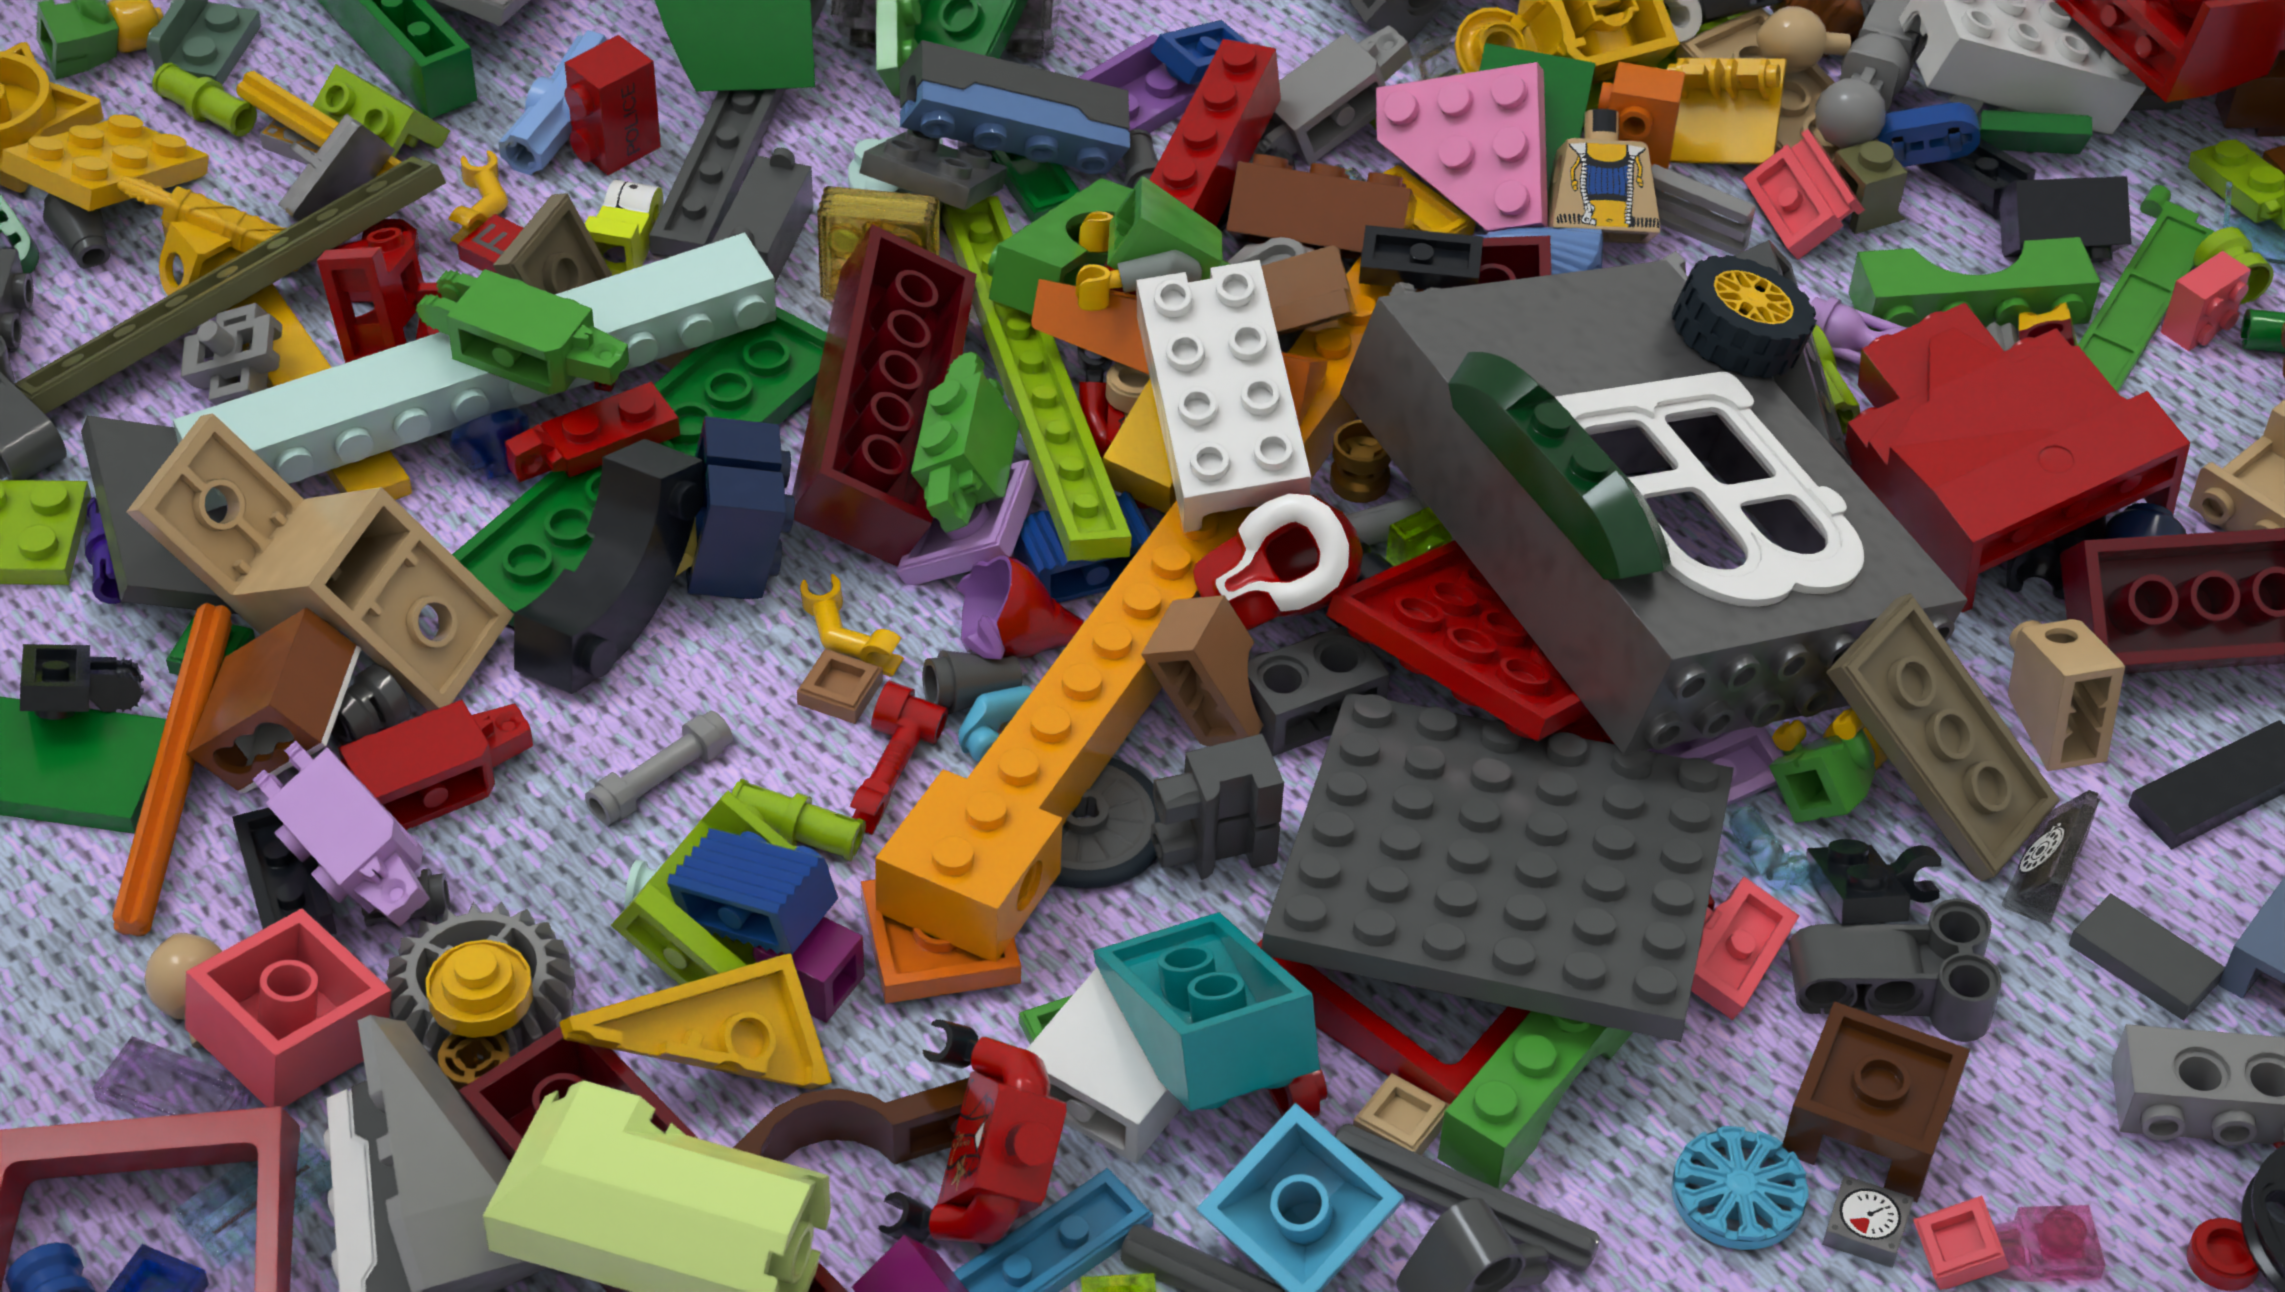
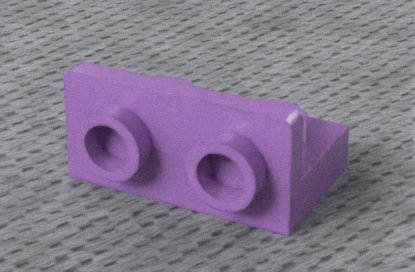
M1155 34L1128 47L1123 52L1078 77L1128 90L1130 125L1128 131L1142 129L1151 133L1182 115L1197 89V86L1194 84L1188 85L1172 77L1167 72L1166 65L1151 53L1158 38Z

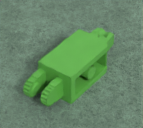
M484 269L478 278L465 273L459 274L458 271L450 270L448 272L446 270L436 282L438 293L442 295V298H439L438 295L433 296L430 294L428 296L426 294L416 306L418 317L422 319L421 322L426 323L427 327L430 326L433 330L438 329L439 332L449 335L452 359L547 395L566 391L576 377L612 385L629 363L628 344L594 327L592 308L584 306L573 299L554 295L527 285L521 280L511 279Z
M971 351L969 353L964 352L963 355H959L957 359L953 360V363L949 365L950 368L947 369L948 373L945 376L944 382L929 391L911 474L924 490L927 510L932 517L939 520L940 527L945 533L967 526L975 506L1005 497L1020 424L1019 420L1004 402L1005 390L995 378H986L983 371L985 363L976 352L972 353Z

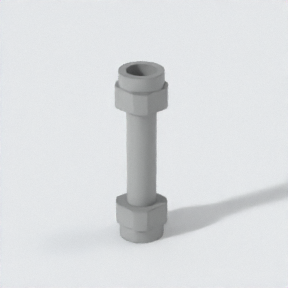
M709 711L703 716L697 715L682 725L683 737L623 777H619L615 772H611L596 782L595 787L585 794L589 810L606 826H609L616 820L622 821L637 810V798L697 758H701L707 764L722 754L723 749L733 742L732 732L728 724L715 711Z

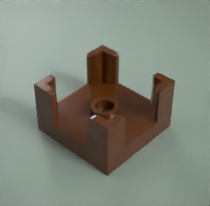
M1834 1001L1794 1101L1782 1147L1789 1153L1793 1151L1799 1160L1814 1165L1823 1135L1892 1159L1884 1188L1913 1197V1202L1917 1203L1943 1126L1947 1122L1971 1049Z

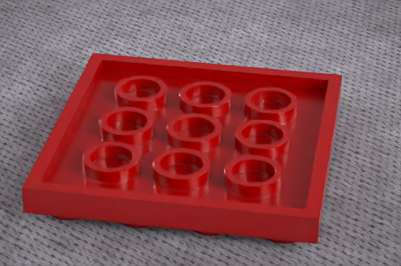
M1455 540L1346 587L1332 596L1326 616L1345 626L1352 637L1364 643L1375 644L1399 659V663L1405 669L1416 674L1427 675L1450 689L1452 695L1460 702L1480 707L1504 721L1506 728L1518 736L1534 739L1538 742L1590 714V711Z

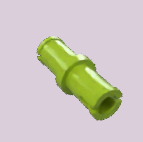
M171 62L161 65L153 76V91L159 96L184 107L188 116L197 121L204 122L209 120L238 137L248 134L256 123V107L225 92L221 83L212 78H198Z
M742 778L740 781H737L731 792L740 801L754 806L762 814L765 822L793 846L801 842L842 856L845 860L852 861L853 856L856 855L862 844L866 829L865 820L855 819L813 805L811 796L798 792L793 797L751 784L748 780Z

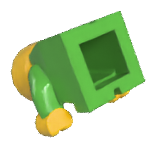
M53 0L37 2L38 22L36 39L55 80L88 71L117 57V50L121 53H129L146 49L148 34L154 26L159 24L163 18V13L159 7L154 8L151 0H110L107 3L105 0H72L71 3L55 4Z
M1852 707L1844 710L1823 733V738L1817 739L1806 746H1803L1801 743L1807 733L1804 724L1798 719L1793 720L1791 723L1790 721L1784 722L1776 729L1772 739L1774 744L1783 750L1785 756L1778 757L1769 767L1794 822L1800 823L1818 820L1821 817L1829 818L1849 814L1867 796L1875 772L1889 758Z

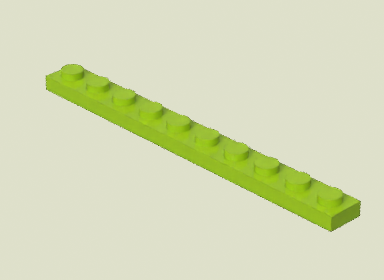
M989 196L966 210L944 203L941 219L959 266L977 274L972 303L1012 412L1020 422V434L1029 458L1033 463L1034 472L1067 561H1099L1104 558L1130 557L1132 535L1054 337L1034 329L1031 325V314L989 299L992 276L988 274L990 256L997 244L1013 235L999 197Z

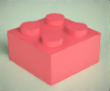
M2221 251L2176 280L2161 333L2187 351H2190L2199 344L2207 345L2220 330H2230L2239 319L2240 313L2238 309L2241 300L2245 297L2249 288L2246 284L2251 269L2224 251Z

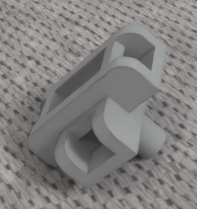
M257 303L217 313L216 322L208 320L199 327L197 334L184 337L181 378L193 387L199 389L210 388L208 400L214 405L267 389L268 372L279 368L280 356L272 348L273 340H277L282 336V324ZM249 343V350L242 352V345ZM213 357V360L204 362V358Z

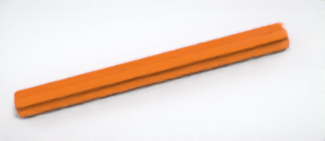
M204 603L197 608L112 915L114 929L122 935L132 934L139 937L146 935L151 930L196 762L187 755V751L221 668L232 627L231 611L224 605L214 606Z

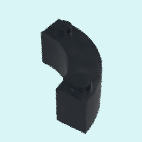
M647 439L638 441L602 458L599 492L591 520L586 529L589 537L593 538V541L575 572L564 568L547 590L530 604L514 613L515 671L573 694L589 685L598 677L606 675L611 670L614 663L623 656L648 625L675 578L692 532L695 516L699 513L703 504L704 493L701 487L703 460Z

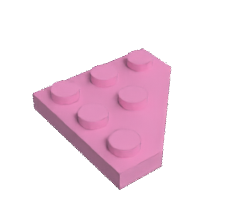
M1538 62L1376 87L1377 141L1448 201L1473 219L1482 229L1488 233L1514 228L1548 227L1544 70Z

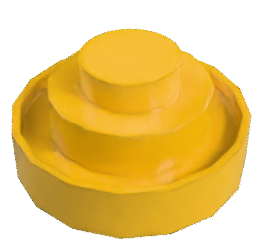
M478 940L464 942L448 949L432 964L426 977V995L429 1011L438 1025L455 1035L478 1038L499 1034L512 1028L528 1012L533 1000L530 966L519 951L506 943Z

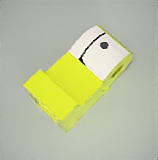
M613 180L608 187L604 204L596 217L588 216L585 226L602 257L607 250L613 247L623 246L625 248L626 262L615 263L603 257L612 275L643 265L650 250L649 234L664 205L663 191L660 187Z

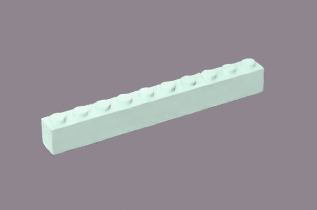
M741 233L555 294L563 298L573 299L584 306L592 308L594 327L628 344L629 363L621 372L776 320L775 278L746 233ZM439 332L173 419L179 444L200 416L213 413L287 484L409 443L420 441L450 429L533 403L551 395L452 359L449 335ZM576 377L567 390L592 383L593 381ZM211 488L205 497L206 511L227 505L225 496L216 488Z

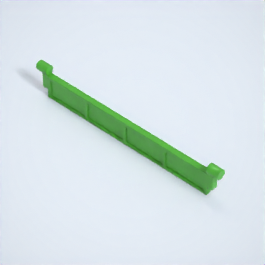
M2162 185L2153 186L2140 205V210L2143 214L2157 218L2078 343V346L2117 393H2119L2164 319L2176 280L2195 268L2193 257L2196 249L2204 239L2214 233V230L2196 223L2199 214L2169 202L2171 193L2168 188Z

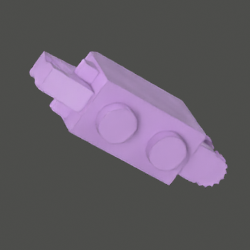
M294 741L285 752L289 755V761L299 771L295 777L284 785L274 774H269L266 770H262L253 779L269 798L265 804L283 823L274 833L301 862H304L310 855L317 860L320 866L311 875L339 904L350 895L369 914L376 909L400 927L410 919V916L416 910L422 908L430 899L414 874L421 867L423 848L328 747L317 757L313 758L297 741Z

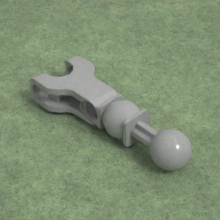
M1861 0L1865 21L1859 32L1858 39L1851 44L1848 52L1841 58L1840 80L1821 92L1816 102V127L1825 141L1844 149L1872 141L1881 133L1885 125L1886 111L1892 104L1893 96L1904 89L1910 77V70L1925 48L1923 44L1928 38V35L1923 37L1919 32L1911 30L1904 32L1899 17L1910 0Z

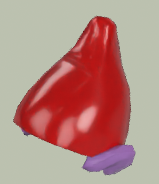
M999 555L989 562L981 560L972 566L971 573L964 576L956 587L965 596L962 609L961 641L967 652L978 654L983 658L1001 659L1003 656L1015 655L1017 658H1027L1043 651L1065 647L1084 623L1083 619L1065 609L1050 596L1041 580L1028 566L1010 556Z

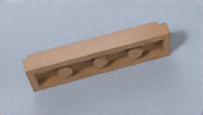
M1331 245L1261 266L1278 336L1357 314L1341 253L1337 246Z

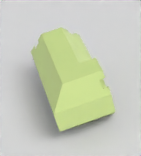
M583 1080L571 1085L566 1096L562 1099H559L558 1091L544 1097L483 1214L489 1251L631 1292H808L816 1274L821 1251L811 1249L814 1228L825 1231L827 1229L831 1212L829 1175L687 1136L672 1123H670L664 1134L650 1122L656 1109L641 1096Z

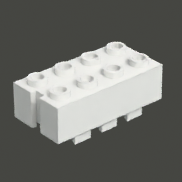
M1910 0L1899 17L1904 32L1911 30L1921 33L1923 37L1928 35L1923 44L1925 48L1916 61L1927 88L1952 94V97L1949 96V103L1960 102L1967 104L1976 111V114L1982 105L1987 103L1998 106L1999 108H1995V111L2089 115V117H2092V131L2113 135L2146 88L2144 82L2054 0Z
M1260 260L1210 268V279L1188 282L1186 272L1136 280L1137 320L1184 533L1201 529L1202 518L1211 513L1233 511L1238 508L1252 506L1260 507L1267 501L1289 493L1310 494L1311 474Z

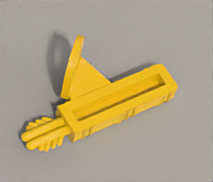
M129 176L122 177L121 181L117 184L118 190L125 193V195H129V198H137V201L145 202L146 205H156L164 208L161 220L169 222L170 225L159 259V276L162 287L168 296L197 280L203 261L229 247L246 252L286 229L285 227H279L264 221L256 215H249L246 211H239L233 206L224 205L207 198L203 194H196L190 189L186 190L179 186H176L173 192L169 193L164 191L159 185L155 187L151 182L147 184L144 179L139 180ZM177 254L182 260L184 269L180 285L176 283L173 275V262Z

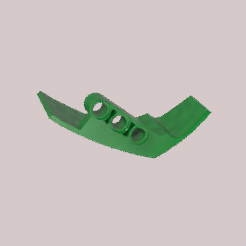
M655 0L663 27L696 92L815 87L810 0Z

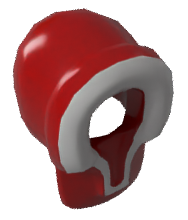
M1289 493L1267 501L1252 511L1237 528L1234 537L1210 551L1195 564L1193 575L1200 596L1225 595L1248 631L1276 617H1294L1311 614L1329 606L1333 595L1355 584L1361 574L1363 549L1356 529L1342 511L1315 495Z

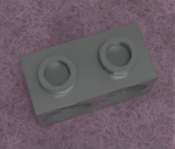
M1345 626L1327 632L1316 633L1308 639L1272 652L1260 653L1248 660L1250 692L1255 709L1263 723L1259 734H1263L1272 756L1332 735L1346 694H1373L1386 699L1388 696L1390 673L1368 643L1361 642L1352 637Z

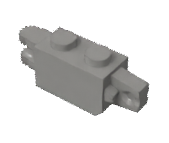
M1391 26L1381 29L1359 43L1347 33H1344L1280 79L1281 100L1252 155L1251 161L1253 162L1254 154H1264L1269 148L1277 146V150L1283 148L1290 156L1296 153L1310 166L1311 163L1316 162L1375 119L1376 87L1386 86L1385 82L1413 57L1405 38L1399 35Z

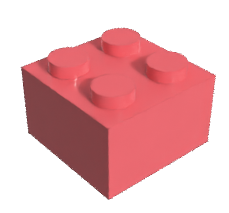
M302 908L186 971L185 1030L266 1107L282 1106L284 1108L363 1062L358 1020L368 1015L390 1018L391 989Z

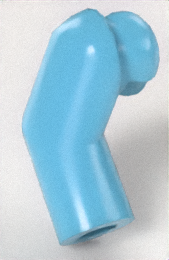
M1022 685L978 696L958 731V742L964 753L970 752L971 757L975 761L980 762L998 738L999 733L997 731L1001 724L1013 718L1032 693V688Z

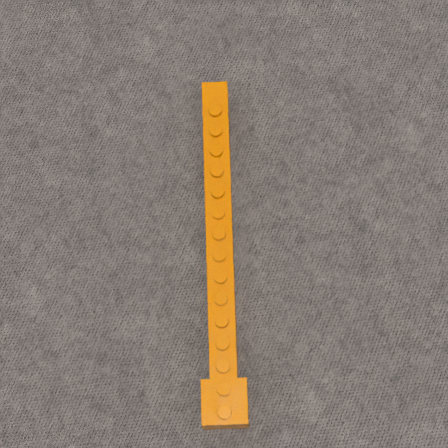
M1361 256L1346 274L1357 314L1306 328L1288 351L1291 354L1328 361L1325 376L1300 425L1311 480L1332 452L1333 437L1338 427L1346 422L1354 421L1357 417V414L1340 394V390L1378 297L1390 296L1389 292L1392 291L1391 286L1359 283ZM1416 289V292L1424 291L1421 289ZM1177 500L968 778L942 769L875 857L877 911L888 918L912 928L916 927L930 936L946 940L952 945L984 959L997 962L1013 937L1017 935L1061 873L1062 828L1067 817L1076 809L1086 790L1091 788L1162 689L1161 684L1141 653L1173 600L1201 597L1193 575L1195 564L1210 551L1234 537L1240 524L1258 507H1244L1233 511L1208 514L1202 518L1201 529L1184 533Z

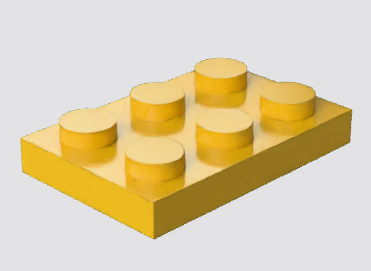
M117 114L110 116L108 121L90 126H72L68 132L50 137H32L28 140V143L3 149L1 171L87 211H93L132 199L117 188L118 182L124 176L139 180L144 179L147 184L151 182L155 187L159 185L162 189L202 178L207 174L209 155L188 146L187 141L180 136L161 134L143 126V121L137 117Z

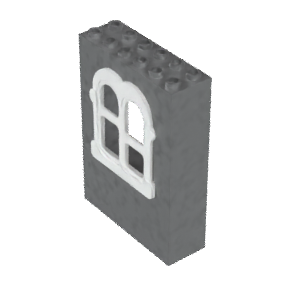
M1667 260L1378 297L1340 394L1623 755L1653 748L1660 750L1680 742L1703 737L1710 739L1730 731L1753 726L1760 728L1776 721L1799 716L1811 717L1822 711L1849 706V703L1826 672L1896 598L1909 593L1913 595L1945 641L1953 634L1955 630L1954 623L1968 599L1773 379L1762 378V376L1748 377L1731 370L1730 372L1713 361H1708L1700 356L1697 350L1690 348L1684 342V337L1674 327L1676 321L1672 319V311L1686 281ZM1486 352L1495 354L1509 360L1524 370L1562 404L1624 474L1672 467L1674 470L1628 477V479L1636 486L1645 499L1681 492H1693L1745 553V563L1734 569H1717L1703 565L1682 551L1659 524L1668 548L1671 565L1664 571L1623 579L1604 580L1453 409L1448 383L1467 353ZM1707 461L1726 484L1717 481L1701 462ZM1742 506L1748 508L1778 545L1772 543L1755 527L1742 511Z

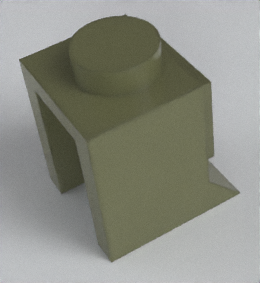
M1875 139L1836 151L1833 163L1865 209L1859 215L1855 211L1852 212L1849 228L1854 234L1906 219L1898 209L1902 200L1908 172L1894 157V151L1889 145Z

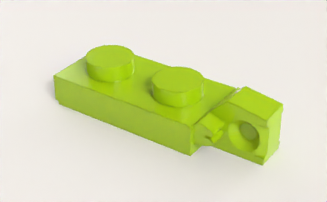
M2237 139L2223 140L2216 145L2190 153L2188 168L2201 182L2253 222L2259 223L2270 219L2285 231V175L2282 171L2273 167L2249 149L2246 144Z

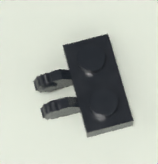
M23 644L20 711H34L36 716L44 719H66L73 717L76 712H89V699L102 712H116L117 709H121L122 712L126 709L131 711L132 707H138L141 695L144 694V688H141V682L144 681V678L141 675L138 663L132 662V659L125 660L123 657L122 660H117L116 657H90V645Z

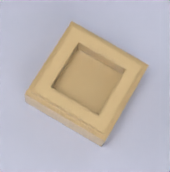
M1391 1073L1354 1118L1353 1126L1422 1155L1441 1132L1444 1112L1450 1104Z

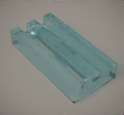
M301 1132L296 1177L306 1170H309L310 1173L296 1182L294 1216L332 1189L331 1161L327 1160L325 1162L322 1159L320 1150L312 1142L307 1145ZM258 1161L241 1162L174 1210L178 1223L221 1267L256 1244L257 1211L220 1238H217L215 1235L247 1212H253L257 1209Z

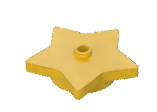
M27 42L18 43L4 52L0 51V185L21 193L26 191L29 184L1 171L3 149L28 143V140L32 137H50L68 132L72 126H90L104 119L99 98L49 82L48 75L36 62Z

